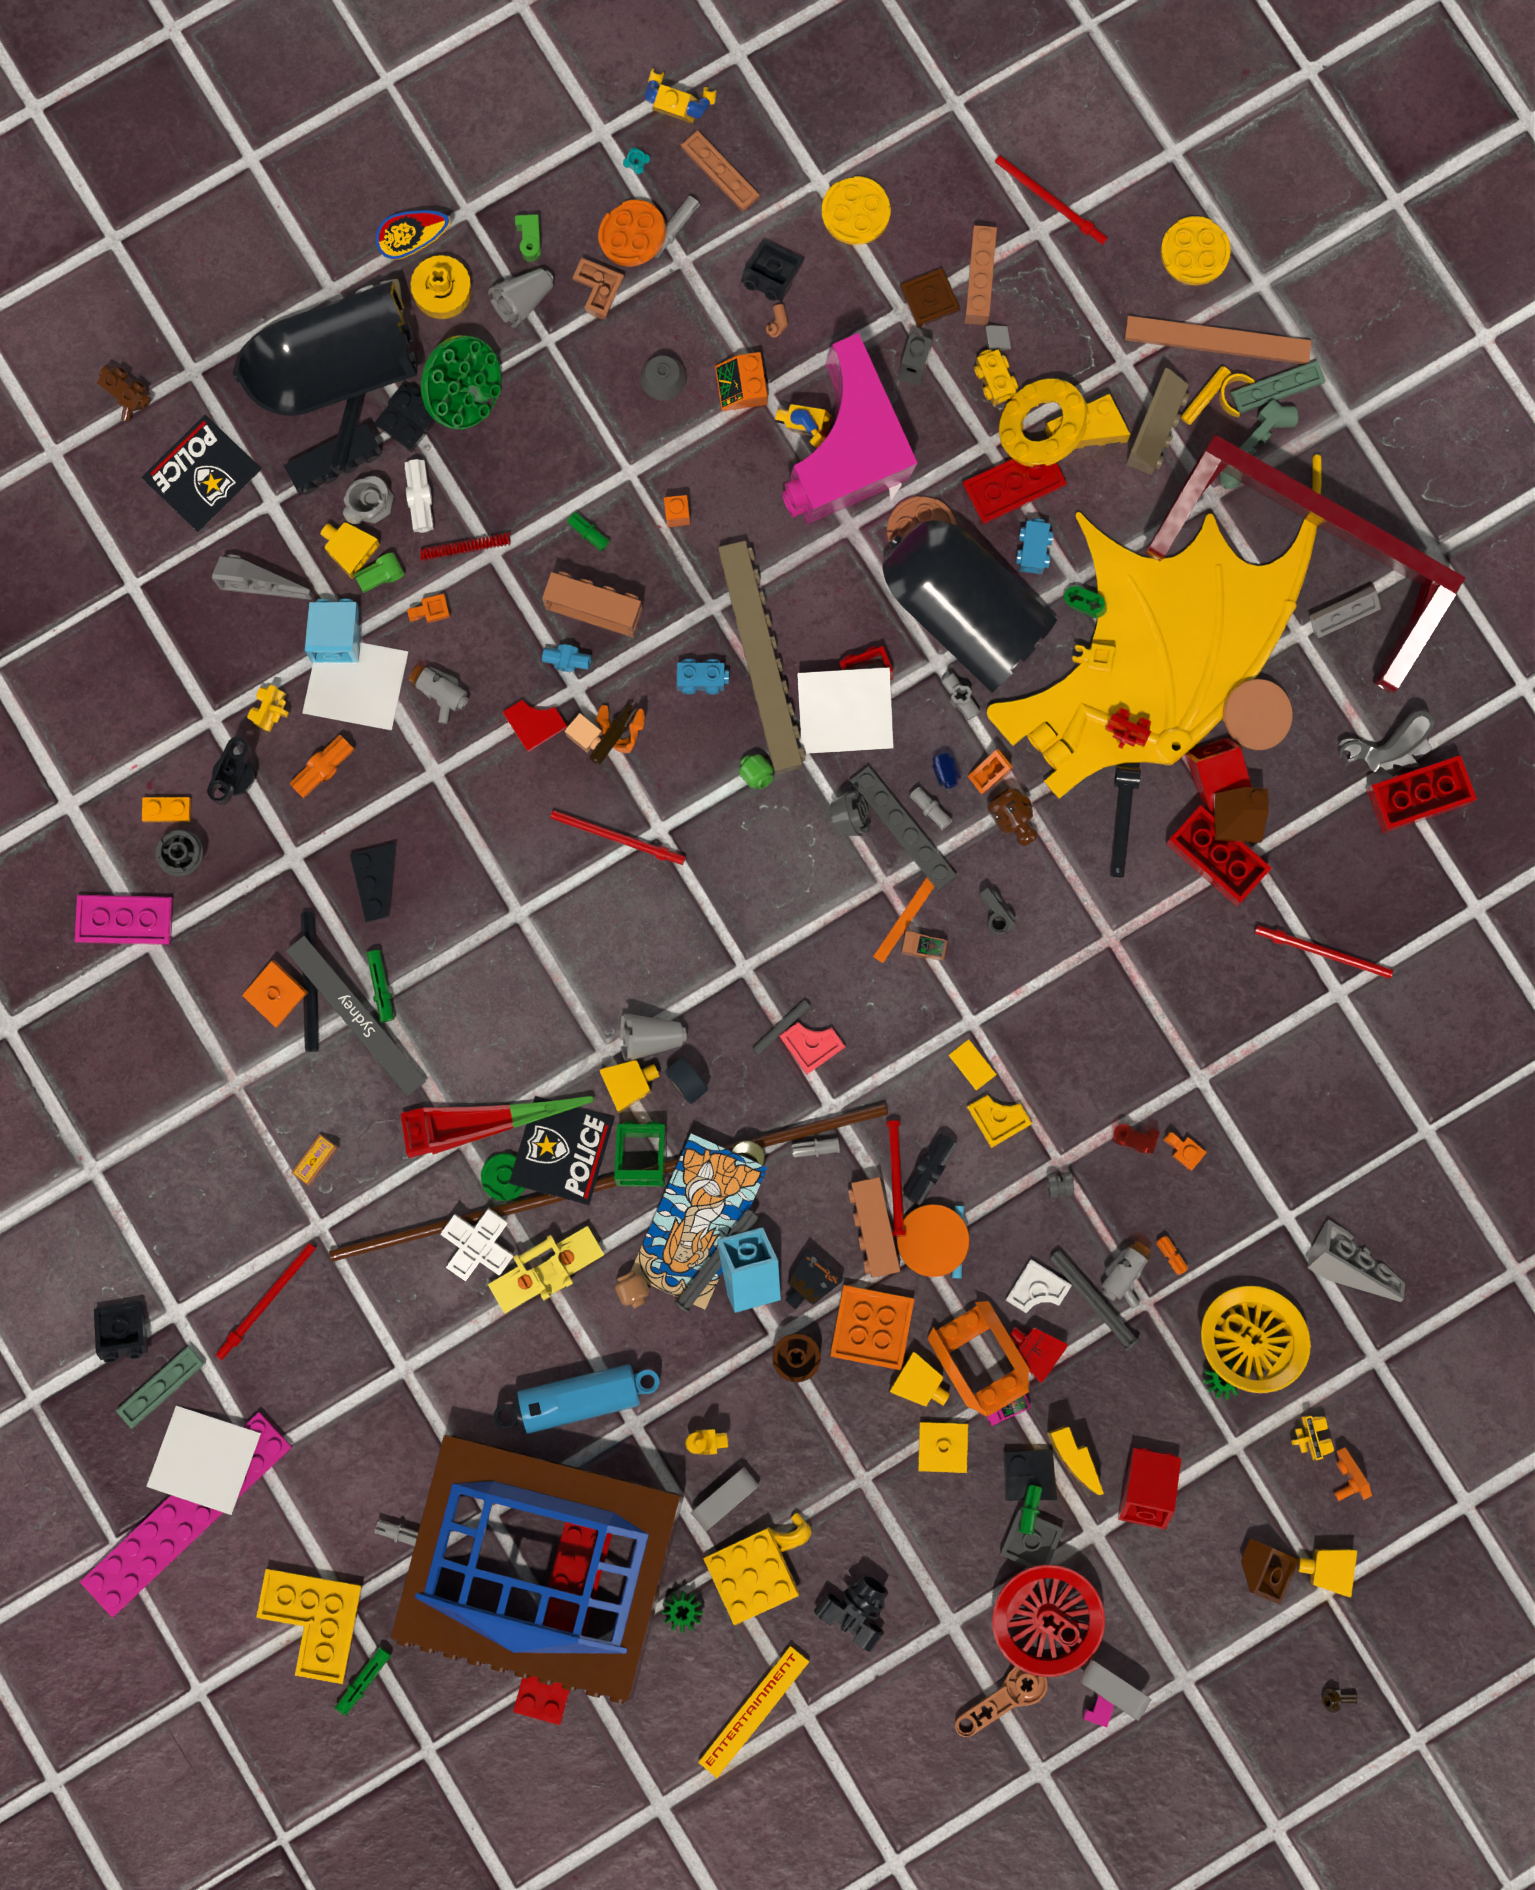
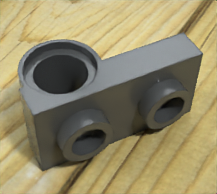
M986 888L979 894V898L992 914L987 923L989 933L995 937L1008 934L1016 926L1014 924L1016 921L1015 917L1008 909L1006 911L1000 905L1002 900L994 890L991 892L989 888ZM1001 919L1005 924V928L1003 930L994 929L992 921Z

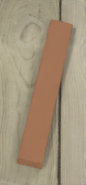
M1134 316L1127 317L1124 339L1125 341L1303 365L1309 363L1312 340Z

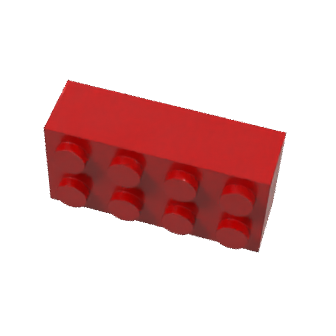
M1461 755L1373 784L1366 790L1382 834L1465 807L1477 800Z
M1201 805L1166 843L1170 849L1236 907L1272 869L1243 842L1215 840L1214 816Z

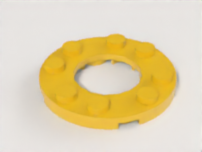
M1043 379L1026 385L1012 397L1002 413L999 423V437L1004 450L1016 462L1029 467L1040 464L1047 466L1062 460L1077 447L1086 432L1087 426L1085 424L1087 414H1089L1087 403L1078 389L1064 380ZM1054 402L1058 404L1063 410V420L1058 431L1043 441L1038 442L1027 439L1023 434V421L1030 409L1035 406L1038 407L1040 403L1049 404Z

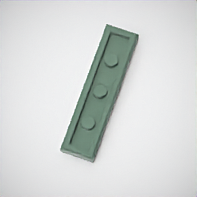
M1316 360L1232 391L1230 395L1236 410L1243 414L1268 405L1273 399L1278 401L1322 385L1326 380Z
M188 1346L119 1407L116 1412L131 1429H134L206 1363L191 1346Z

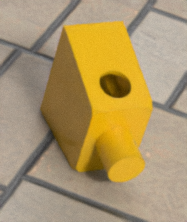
M346 522L338 530L328 523L320 533L328 540L324 547L326 552L351 579H354V574L362 569L380 546L375 537Z
M637 1060L599 1070L618 1113L623 1112L651 1093L647 1082L660 1077L654 1064L641 1069Z
M914 1352L910 1355L889 1391L892 1394L925 1407L931 1399L944 1406L951 1394L939 1387L944 1377Z
M1314 1549L1313 1559L1299 1558L1298 1572L1310 1574V1584L1351 1597L1357 1551L1353 1549Z

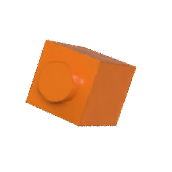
M687 495L664 497L667 527L690 525Z

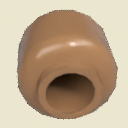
M631 1271L616 1279L618 1283H616L614 1289L622 1305H632L634 1309L646 1303L645 1297L650 1294V1289L642 1274H635L634 1271Z

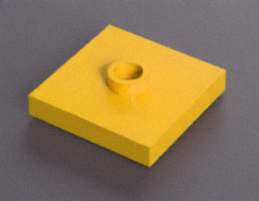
M920 1422L918 1471L967 1473L968 1424Z

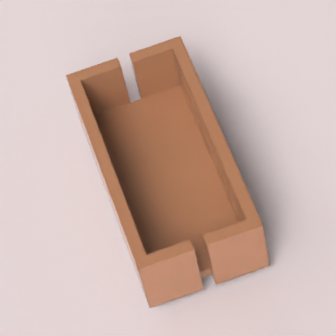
M559 571L558 574L551 572L542 597L546 610L634 638L643 613L641 601L638 600L637 596L625 593V595L618 594L615 589L608 586L599 588L593 586L594 583L586 579L577 581L571 579V575Z

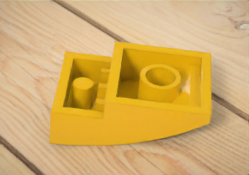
M1063 1426L1047 1432L1054 1450L1069 1472L1097 1495L1104 1494L1087 1447H1076L1070 1428Z

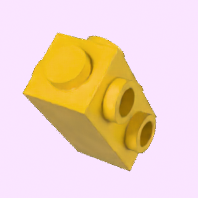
M989 349L980 353L976 360V366H974L978 380L982 379L984 383L983 393L987 401L991 400L993 406L1012 399L1016 394V389H1018L1014 376L1010 377L1008 373L1009 364L1005 355L1001 356L999 349L995 351Z

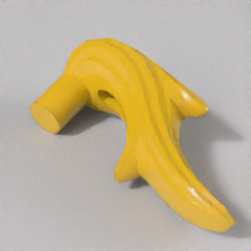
M799 1513L791 1517V1520L797 1526L795 1531L779 1533L770 1528L777 1545L780 1546L781 1552L803 1545L811 1536V1527Z

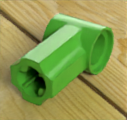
M392 552L381 556L376 560L375 564L355 573L354 576L363 593L385 582L392 583L397 581L405 573Z

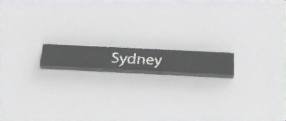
M305 936L286 950V953L407 1097L426 1083L422 1075Z

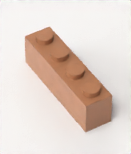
M974 225L965 312L966 324L988 325L997 227Z
M880 1177L851 1183L852 1189H848L850 1204L855 1203L857 1212L853 1213L855 1227L860 1226L862 1236H858L860 1250H865L867 1259L863 1260L865 1273L870 1274L871 1278L899 1273L900 1268Z

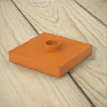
M273 960L242 996L277 1028L308 992Z

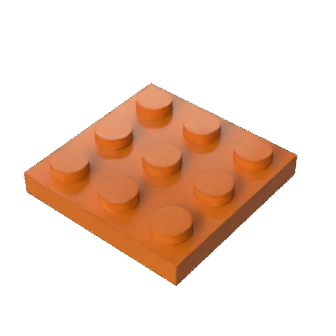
M843 1285L830 1357L902 1370L914 1299Z

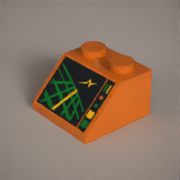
M761 352L737 355L715 366L722 412L768 405Z

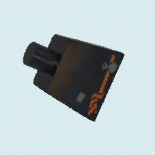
M808 1250L788 1281V1284L794 1291L785 1301L795 1310L804 1300L813 1306L843 1280Z

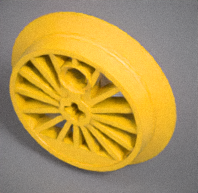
M1243 1286L1223 1293L1209 1306L1201 1326L1202 1347L1211 1367L1226 1382L1244 1391L1269 1393L1281 1390L1293 1383L1307 1365L1311 1343L1306 1322L1298 1309L1288 1299L1270 1289L1258 1286ZM1240 1308L1241 1315L1236 1314L1234 1309ZM1248 1308H1255L1253 1323H1251ZM1262 1310L1268 1313L1269 1316L1261 1328H1258ZM1225 1313L1228 1315L1226 1320L1221 1317ZM1273 1318L1280 1323L1264 1333V1330ZM1216 1324L1220 1326V1331L1215 1330ZM1229 1324L1234 1325L1238 1332L1232 1331ZM1282 1329L1287 1334V1336L1268 1338ZM1214 1338L1230 1343L1215 1344ZM1288 1343L1285 1348L1274 1346ZM1234 1350L1233 1352L1229 1353L1228 1355L1220 1358L1217 1352ZM1243 1353L1231 1370L1224 1364ZM1246 1358L1244 1375L1242 1377L1235 1372ZM1252 1362L1256 1375V1380L1249 1379ZM1261 1365L1267 1372L1265 1378L1263 1376Z

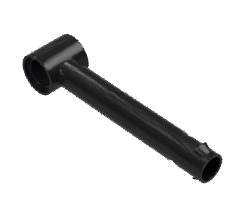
M1116 767L1114 787L1119 788L1110 872L1112 877L1123 878L1125 875L1133 789H1139L1141 769Z

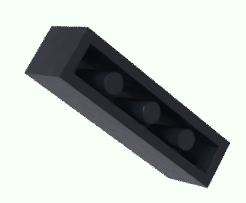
M367 423L353 430L345 464L341 472H333L329 466L336 439L283 465L299 496L310 494L316 490L317 486L323 483H332L342 473H351L358 468V465L364 462H373L379 457L378 455L382 452Z

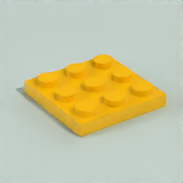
M766 1528L703 1558L734 1626L800 1595L770 1528Z

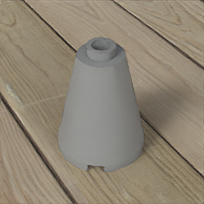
M539 268L489 288L488 294L492 293L494 298L491 300V304L505 323L510 321L513 323L510 327L516 328L553 288L552 282H554V279L548 270L544 271Z
M629 1013L621 1016L620 1040H623L624 1047H621V1051L625 1061H632L681 1047L683 1041H686V1028L682 1027L679 1022Z

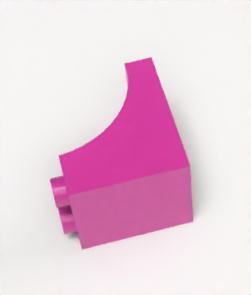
M859 333L832 344L825 365L830 374L835 394L833 428L824 442L810 456L794 465L789 481L784 484L785 491L781 492L790 516L794 518L802 514L807 525L908 481L917 465V460Z

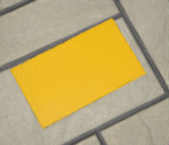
M969 1039L949 1054V1057L975 1090H978L997 1075Z

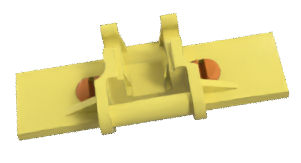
M588 1226L557 1244L550 1234L547 1236V1240L519 1256L517 1254L513 1256L518 1267L489 1283L488 1286L505 1314L538 1294H541L542 1299L545 1301L550 1298V1295L565 1286L572 1285L573 1281L570 1275L604 1256V1253ZM553 1248L555 1255L549 1260L530 1270L526 1269L524 1265L526 1262Z

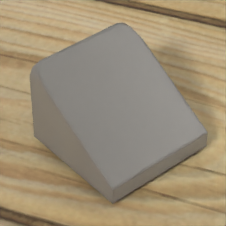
M985 326L987 350L995 351L999 349V351L1011 349L1007 326Z

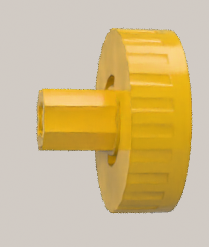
M439 255L425 259L416 267L411 277V292L416 305L424 314L436 319H448L460 314L467 307L472 296V284L468 271L462 263L449 256ZM451 289H452V292H451L450 295H448L447 297H444V298H438V297H436V296H445V295H447V294L451 291Z

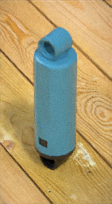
M626 1364L513 1392L514 1403L498 1406L494 1411L493 1420L502 1429L519 1425L522 1435L607 1415L638 1407L640 1405L639 1395L655 1392L660 1385V1379L658 1374L652 1370H643L640 1373L634 1374L631 1365ZM644 1375H651L654 1378L655 1383L652 1388L645 1389L642 1387L641 1379ZM504 1409L509 1410L513 1417L511 1422L507 1424L503 1423L499 1416L500 1412Z

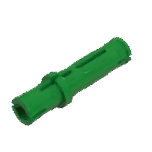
M381 951L367 952L366 956L375 993L373 1000L377 1003L380 1023L393 1021L395 1018L390 1001L392 994L388 991Z
M379 1647L352 1684H348L346 1687L348 1690L334 1708L344 1716H347L356 1702L365 1696L363 1694L392 1656L386 1650ZM377 1663V1665L374 1667V1669L371 1671V1673L368 1675V1677H367L366 1679H364V1678L367 1676V1674L370 1672V1670L373 1668V1666Z

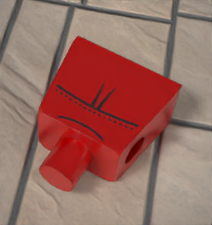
M1016 1327L1009 1334L1029 1367V1373L1040 1383L1044 1381L1069 1346L1034 1327L1031 1328L1027 1335Z

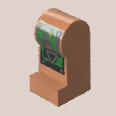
M906 931L901 954L933 960H944L948 941Z

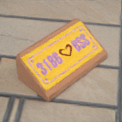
M319 1134L291 1173L311 1187L339 1148Z

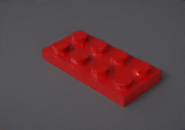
M1011 459L964 481L962 485L982 525H985L1065 487L1067 483L1057 463L1047 466L1040 464L1029 467Z

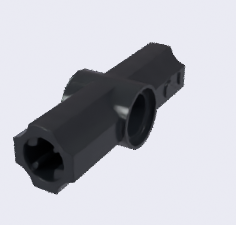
M939 1134L927 1155L925 1154L914 1173L916 1174L903 1196L920 1206L932 1185L936 1184L946 1167L945 1164L957 1143Z

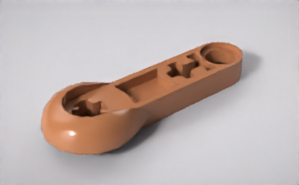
M1015 1666L1009 1672L1001 1688L959 1715L955 1722L957 1733L963 1737H970L1012 1708L1039 1702L1047 1691V1678L1026 1673ZM1027 1678L1028 1681L1029 1678L1033 1680L1031 1684L1032 1689L1027 1691V1688L1023 1690L1020 1687L1023 1685L1022 1679ZM982 1706L992 1707L991 1717L982 1716L979 1718L982 1724L977 1725L976 1719L971 1713L975 1711L976 1716L982 1713ZM968 1718L973 1722L971 1731L963 1732L959 1728V1723L962 1719Z

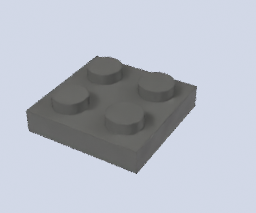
M1018 1509L1000 1555L1029 1568L1038 1565H1049L1064 1529L1036 1517L1034 1535L1020 1533L1018 1529L1023 1511Z

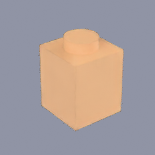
M580 713L565 730L566 736L587 753L591 749L594 750L603 736L602 731Z

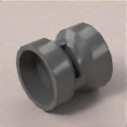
M1064 1172L1061 1176H1056L1055 1174L1047 1175L1050 1198H1057L1062 1194L1066 1196L1074 1195V1183L1071 1172Z

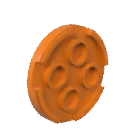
M644 200L624 201L622 205L604 216L598 232L599 244L604 254L613 263L626 267L638 266L651 260L662 248L666 239V223L660 211L653 204Z
M925 1205L915 1209L904 1219L903 1225L904 1230H906V1236L898 1237L897 1243L899 1253L910 1269L927 1277H941L953 1272L964 1262L969 1251L970 1236L965 1222L955 1211L941 1205Z

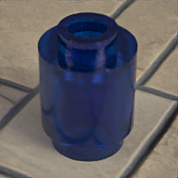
M950 753L934 757L932 759L934 763L932 767L939 786H945V789H950L959 785L958 781L962 778L954 757H951Z

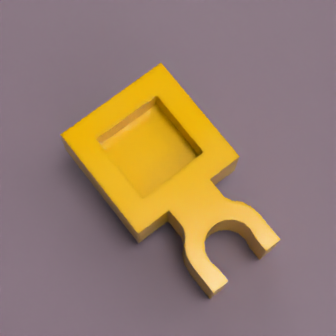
M1092 643L1091 650H1088L1084 646L1075 645L1076 651L1083 652L1080 657L1073 656V662L1084 663L1087 661L1089 669L1112 672L1117 651L1116 647Z

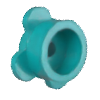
M632 148L627 158L623 160V166L631 168L635 174H642L644 166L650 162V157L648 154L638 150V148Z

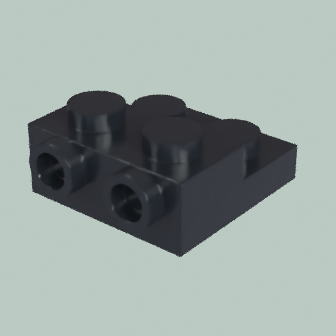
M763 239L746 265L741 282L744 283L748 290L755 291L757 289L763 292L767 299L782 302L802 267L804 259Z
M401 385L387 402L388 406L374 424L412 453L436 421L426 410L423 400L418 397L420 393L410 385L407 388Z
M142 1301L94 1309L95 1348L100 1360L106 1363H114L118 1361V1357L127 1356L129 1359H139L143 1353H148L147 1330L144 1323V1305Z

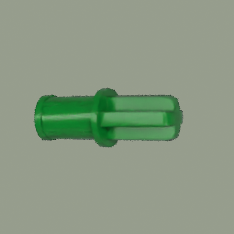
M576 512L569 517L568 524L582 535L583 540L587 539L600 552L608 546L610 540L596 530L594 524H589Z
M1029 1485L1027 1487L1024 1507H1021L1023 1512L1018 1529L1020 1533L1034 1535L1037 1514H1040L1038 1507L1042 1489L1039 1486Z

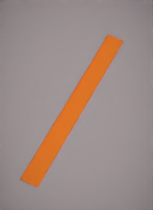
M927 878L873 957L881 963L885 961L933 890L934 886Z

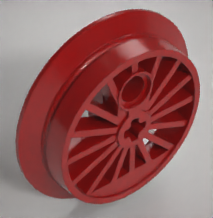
M1038 1565L1018 1573L1002 1588L993 1608L992 1626L998 1647L1014 1666L1035 1676L1056 1677L1077 1670L1095 1654L1104 1634L1105 1614L1097 1591L1081 1574L1059 1565ZM1052 1578L1053 1582L1047 1603L1044 1579ZM1059 1580L1066 1582L1067 1585L1055 1600ZM1038 1581L1043 1604L1040 1603L1032 1590ZM1073 1587L1080 1592L1061 1604ZM1029 1594L1037 1606L1026 1599ZM1082 1599L1086 1602L1087 1607L1067 1610ZM1024 1604L1031 1610L1022 1609L1020 1606ZM1015 1614L1028 1616L1026 1618L1011 1620ZM1088 1614L1087 1623L1068 1619V1617ZM1051 1615V1617H1052L1053 1620H1052V1621L1046 1620V1621L1044 1622L1043 1617H1044V1616L1049 1617V1616ZM1029 1624L1010 1636L1008 1628ZM1065 1628H1072L1074 1630L1070 1637L1061 1635ZM1078 1628L1085 1629L1082 1637H1080ZM1033 1631L1022 1648L1015 1643ZM1041 1633L1036 1655L1027 1652ZM1047 1634L1052 1655L1049 1657L1042 1656ZM1054 1639L1061 1643L1066 1652L1056 1655Z

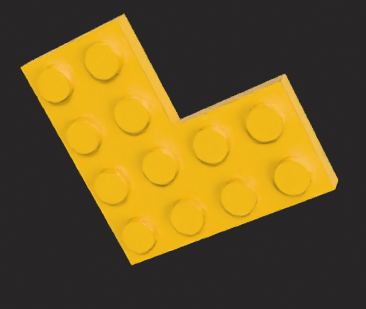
M268 1568L265 1570L256 1618L304 1626L295 1676L344 1684L362 1585Z

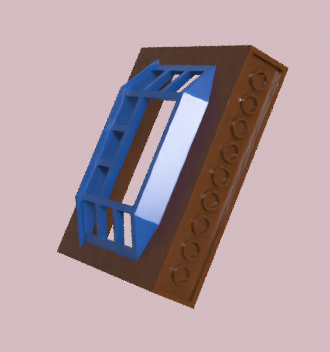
M444 1435L391 1638L397 1640L396 1644L400 1646L411 1647L418 1645L420 1646V1651L434 1654V1652L441 1651L444 1652L443 1657L449 1659L467 1658V1663L472 1665L490 1664V1669L498 1672L512 1670L515 1671L514 1675L517 1677L528 1679L535 1676L539 1678L538 1682L552 1685L557 1682L561 1683L562 1688L566 1690L576 1691V1689L579 1690L580 1688L586 1690V1695L597 1698L606 1695L610 1696L609 1701L624 1704V1702L634 1697L684 1495L458 1436ZM461 1494L484 1501L478 1529L454 1523ZM493 1503L599 1531L582 1596L476 1568ZM452 1530L475 1538L468 1566L444 1558ZM607 1533L636 1540L631 1563L628 1568L600 1561ZM441 1567L465 1574L458 1603L435 1595ZM597 1570L621 1574L627 1577L620 1604L591 1598ZM474 1576L503 1584L496 1613L467 1605ZM512 1586L542 1595L534 1623L505 1615ZM550 1597L580 1605L573 1633L543 1625ZM588 1607L617 1612L610 1641L582 1636L581 1632Z

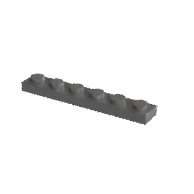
M869 766L850 780L852 786L856 791L858 790L860 796L864 797L869 807L937 891L956 878L957 875Z

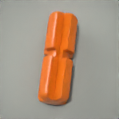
M1163 1236L1157 1240L1156 1244L1165 1258L1168 1257V1262L1175 1273L1181 1275L1186 1272L1188 1266L1180 1254L1175 1252L1177 1250L1168 1236Z

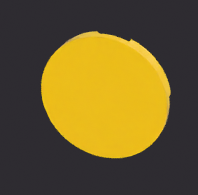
M854 176V178L836 182L829 188L822 202V219L826 229L835 239L845 244L863 245L874 241L885 231L890 220L891 207L885 190L878 183L866 177Z
M1200 216L1186 217L1175 223L1165 234L1161 244V259L1167 272L1176 280L1188 285H1203L1217 279L1225 270L1231 253L1230 241L1227 234L1217 224L1213 223V220Z

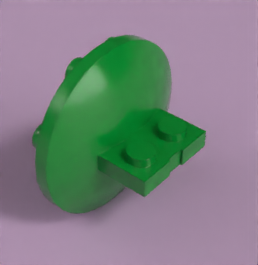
M468 335L450 337L433 350L423 369L421 393L426 410L437 423L448 428L460 430L473 427L489 416L501 393V371L494 351L481 339ZM492 397L494 398L491 407L489 408V406L486 405V403Z

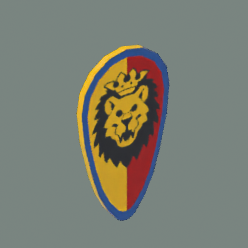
M431 210L409 211L391 215L384 219L378 227L376 233L377 248L386 258L392 260L406 258L436 241L450 226L451 220L447 215Z

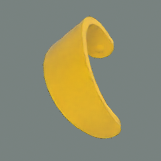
M1238 373L1229 376L1224 381L1219 393L1220 405L1228 414L1239 417L1240 413L1227 403L1224 395L1225 387L1235 381H1243L1248 384L1255 383V380L1249 376Z

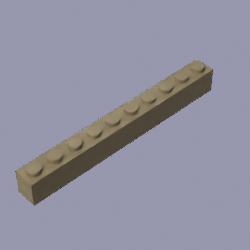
M746 541L718 547L772 767L774 768V775L802 769L805 755L803 748H798L796 739H799L800 736L797 725L792 726L790 717L794 716L791 702H786L785 694H788L786 681H781L779 672H782L783 669L780 658L775 659L773 650L777 649L774 635H769L768 627H771L769 614H764L762 605H766L763 591L758 592L756 583H760L758 570H753L751 561L755 560L752 547L747 548Z

